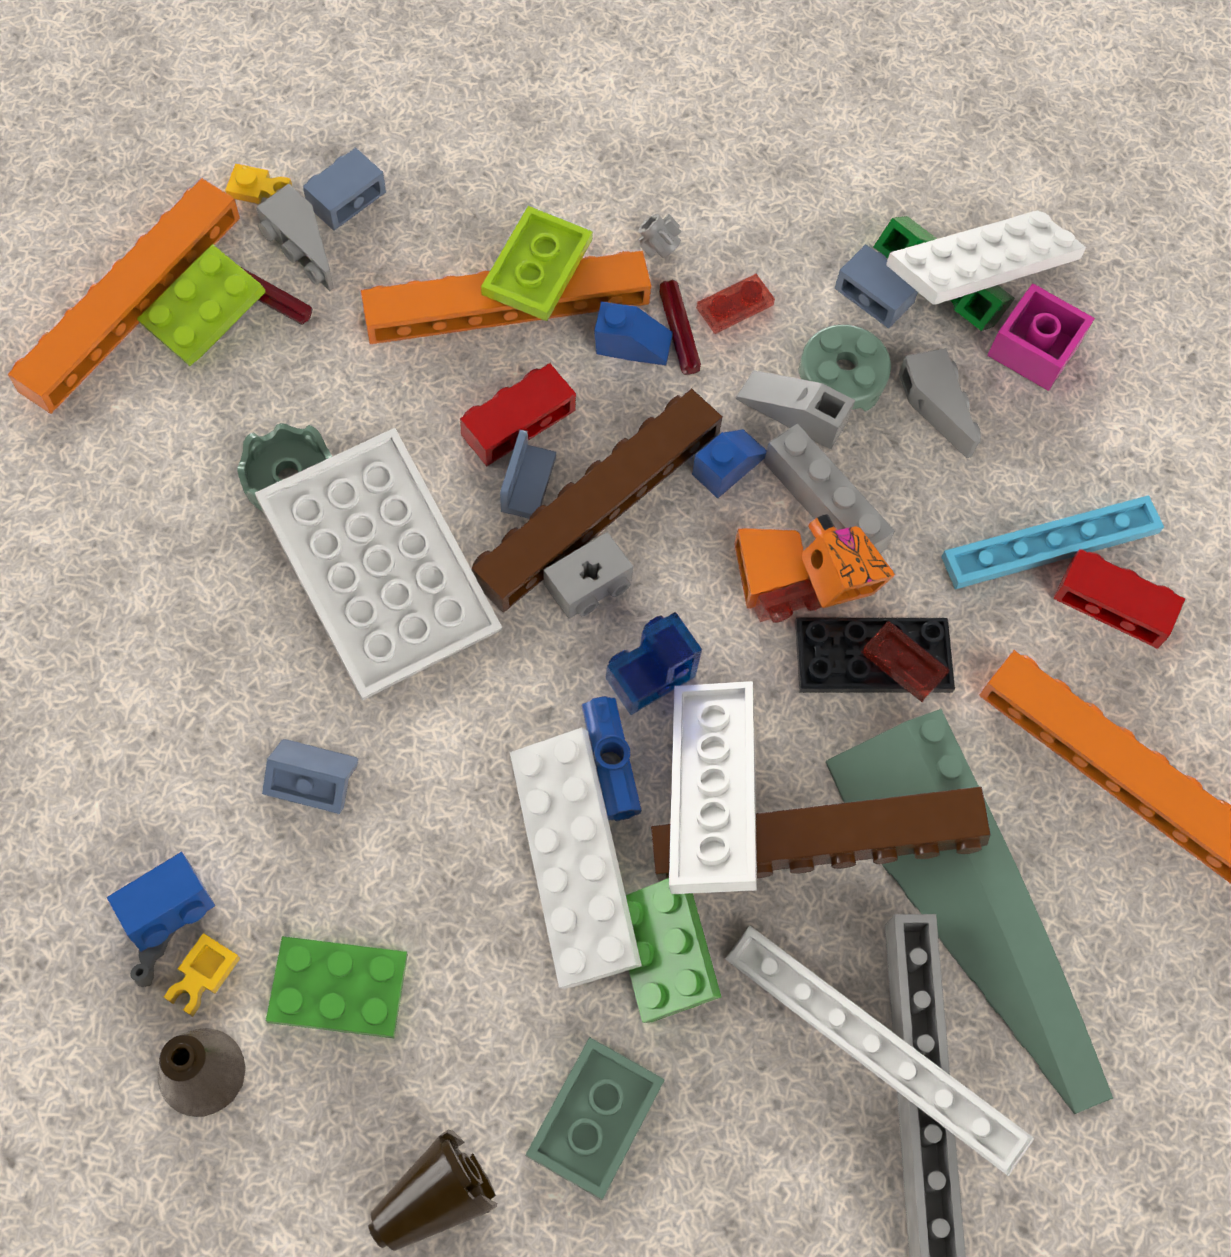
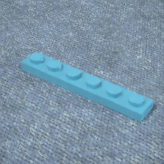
M1148 495L944 551L941 558L956 590L1072 558L1079 549L1086 552H1094L1156 535L1162 531L1164 525Z

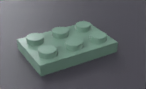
M589 1037L525 1156L596 1198L603 1200L665 1079Z

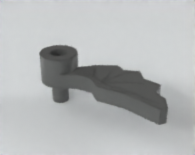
M175 932L171 933L158 946L148 947L142 952L138 950L141 964H137L132 968L130 976L139 987H146L152 984L155 962L164 955L167 944Z

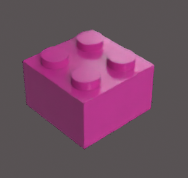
M1032 283L998 331L987 356L1049 391L1082 343L1095 318Z

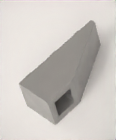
M287 184L256 207L260 220L258 228L268 241L271 242L275 239L281 245L282 252L292 263L298 261L314 284L318 285L321 282L331 291L334 287L330 267L312 204L290 184Z
M947 348L906 355L900 368L899 376L909 404L966 458H971L981 441V432L978 424L973 422L971 418L968 395L965 391L962 392L958 382V367L954 361L950 360Z
M753 370L736 396V400L789 428L798 423L812 440L829 449H832L848 423L855 403L854 399L823 383Z

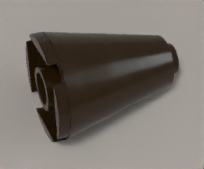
M200 1028L173 1037L164 1045L159 1057L158 1085L164 1100L177 1112L193 1117H205L227 1107L235 1100L243 1086L246 1066L242 1051L229 1035L216 1029Z
M453 1130L443 1132L371 1211L372 1223L368 1225L372 1238L379 1247L384 1248L388 1246L393 1251L399 1250L489 1213L497 1207V1203L491 1200L496 1194L489 1178L473 1153L469 1158L467 1154L459 1150L458 1147L465 1142Z

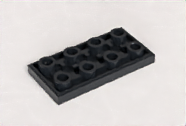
M796 617L795 630L799 693H953L955 690L948 618Z

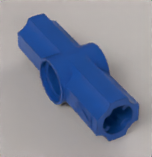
M607 696L593 698L582 704V711L608 820L615 821L630 819L635 815L641 814L642 810L630 763V747L625 741L616 698ZM613 752L621 758V762L610 765L605 763L601 756L604 753Z

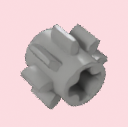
M659 214L650 216L639 228V233L642 235L638 240L641 243L640 247L649 257H652L656 252L662 258L669 256L680 245L681 239L677 236L681 233L680 225L670 214L664 219Z

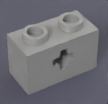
M606 532L544 569V586L568 619L577 614L582 617L594 611L599 605L598 601L606 596L617 597L624 593L630 587L634 566L610 534Z

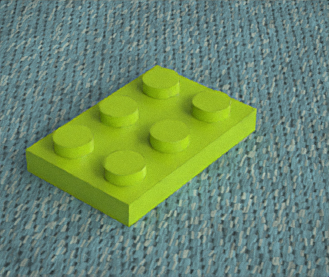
M527 206L481 286V294L548 321L592 242L593 231Z
M212 244L137 320L188 366H191L266 291L258 281Z

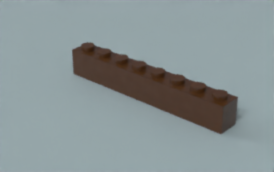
M692 388L682 397L677 395L672 398L660 415L656 418L652 416L645 420L633 437L629 440L624 438L619 441L613 448L612 454L603 461L597 460L592 463L586 470L585 476L575 484L570 482L565 485L553 502L548 506L541 505L530 516L529 521L520 529L517 527L511 529L503 537L501 544L493 551L487 550L477 557L473 563L472 572L484 594L503 613L544 580V569L590 542L720 433L723 416Z
M982 786L756 813L757 878L772 876L774 870L790 869V873L794 874L807 873L815 870L814 866L831 864V867L834 869H844L855 866L856 861L873 859L875 864H886L897 861L898 856L914 854L916 859H929L939 856V851L956 849L958 854L979 852L982 850V846H987L991 836ZM671 824L651 826L655 873L659 882L669 878Z

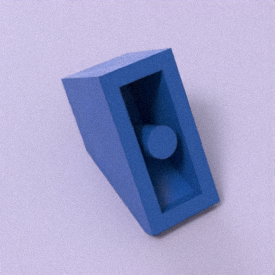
M601 302L594 330L596 354L666 366L673 332L636 306Z
M744 429L722 432L695 455L692 475L718 499L765 459L767 450Z

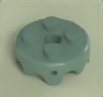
M838 324L818 331L808 340L803 349L798 373L802 380L823 383L854 399L855 403L852 410L862 408L866 412L876 405L884 391L891 372V362L886 347L874 334L861 327ZM842 359L849 360L854 364L855 368L844 370L837 365V361Z
M280 423L267 435L258 436L255 433L247 435L243 442V452L237 471L245 495L256 508L263 511L255 492L281 481L282 479L278 478L281 470L294 468L301 472L331 458L332 455L315 427L308 425L306 428L300 429Z

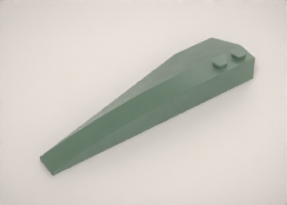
M942 709L905 721L826 760L827 767L844 803L979 787ZM984 798L991 836L987 846H982L981 851L971 854H958L956 849L939 851V856L929 859H916L914 854L898 856L897 861L882 864V866L889 875L893 876L905 892L906 897L914 907H917L921 914H936L938 938L970 980L975 982L994 1011L1009 1026L1021 1046L1026 1048L1039 1065L1041 1072L1074 1114H1077L1113 1099V1096L1047 932Z

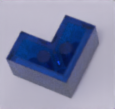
M676 612L665 618L660 615L650 620L644 626L639 647L631 652L628 650L620 651L609 660L606 668V680L629 714L633 715L673 691L674 686H681L695 678L702 648Z

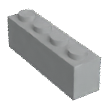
M798 423L769 442L764 459L765 465L814 519L828 514L837 530L857 526L863 530L880 554L887 549L895 530Z

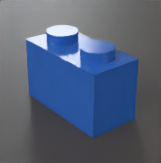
M183 852L178 853L106 897L127 936L141 952L148 947L160 945L171 933L186 924L197 922L208 910L216 906Z

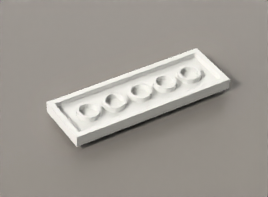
M1037 210L891 252L886 265L930 303L936 305L1082 258L1086 247L1076 240L1071 232L1063 230L1051 221L1049 215Z
M753 681L674 686L669 869L671 894L757 891Z
M581 727L510 752L559 988L575 987L641 967V960L588 731Z

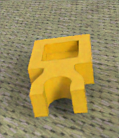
M235 163L225 193L237 200L260 204L263 197H271L278 189H282L287 184L292 186L291 178L287 177L270 178L269 170Z
M203 933L177 968L186 976L182 981L172 985L163 997L174 1004L180 994L189 993L190 1001L183 1011L193 1017L201 1005V997L205 989L216 994L241 958Z

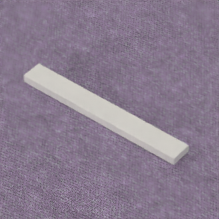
M750 925L725 958L729 963L1007 1176L1010 1175L1033 1142L1034 1138Z

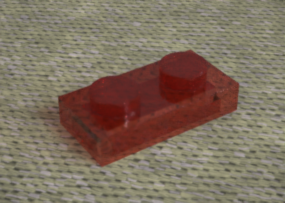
M756 273L698 301L696 309L713 333L717 334L773 306L775 298Z
M809 578L759 595L754 610L760 622L771 619L773 623H778L791 617L793 611L805 607L808 611H814L822 606Z
M890 621L876 633L861 652L922 703L950 671Z

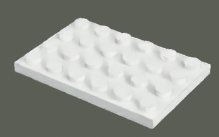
M396 428L255 492L264 514L362 701L502 630L497 616Z

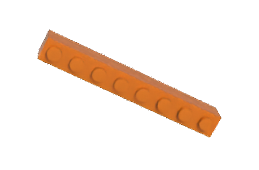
M203 178L192 188L187 189L172 209L166 211L160 217L159 222L147 234L142 235L137 240L135 246L123 258L118 259L113 264L112 269L98 283L93 284L87 294L74 307L66 311L60 322L50 332L42 335L38 344L24 358L19 359L14 364L8 376L17 392L52 414L139 324L137 318L212 244L215 245L240 219L235 198Z
M623 251L614 255L587 256L583 258L549 319L599 312L601 302L629 306L648 305L650 303L651 282L643 251ZM481 271L477 274L464 276H446L442 279L428 281H410L407 284L393 286H375L371 289L361 290L370 344L542 319L483 296L481 294V286L490 271Z
M1013 650L986 684L979 696L1231 884V805L1209 794L1195 778L1184 775L1175 769L1164 755L1157 751H1151L1141 744L1130 730L1117 726L1107 719L1096 705L1084 702L1073 694L1066 683L1050 677L1039 668L1032 658L1020 655Z

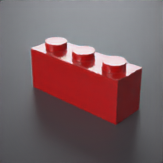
M549 363L541 369L531 370L524 376L523 380L515 385L500 389L492 399L481 406L476 405L468 409L463 417L460 418L461 436L487 467L514 450L520 430L528 431V440L576 411V393L552 364Z
M1079 549L1070 561L1053 597L1054 600L1156 649L1171 635L1186 599L1175 594L1169 587L1156 585L1141 578L1133 570L1120 568L1105 561L1099 554L1086 552L1082 549Z

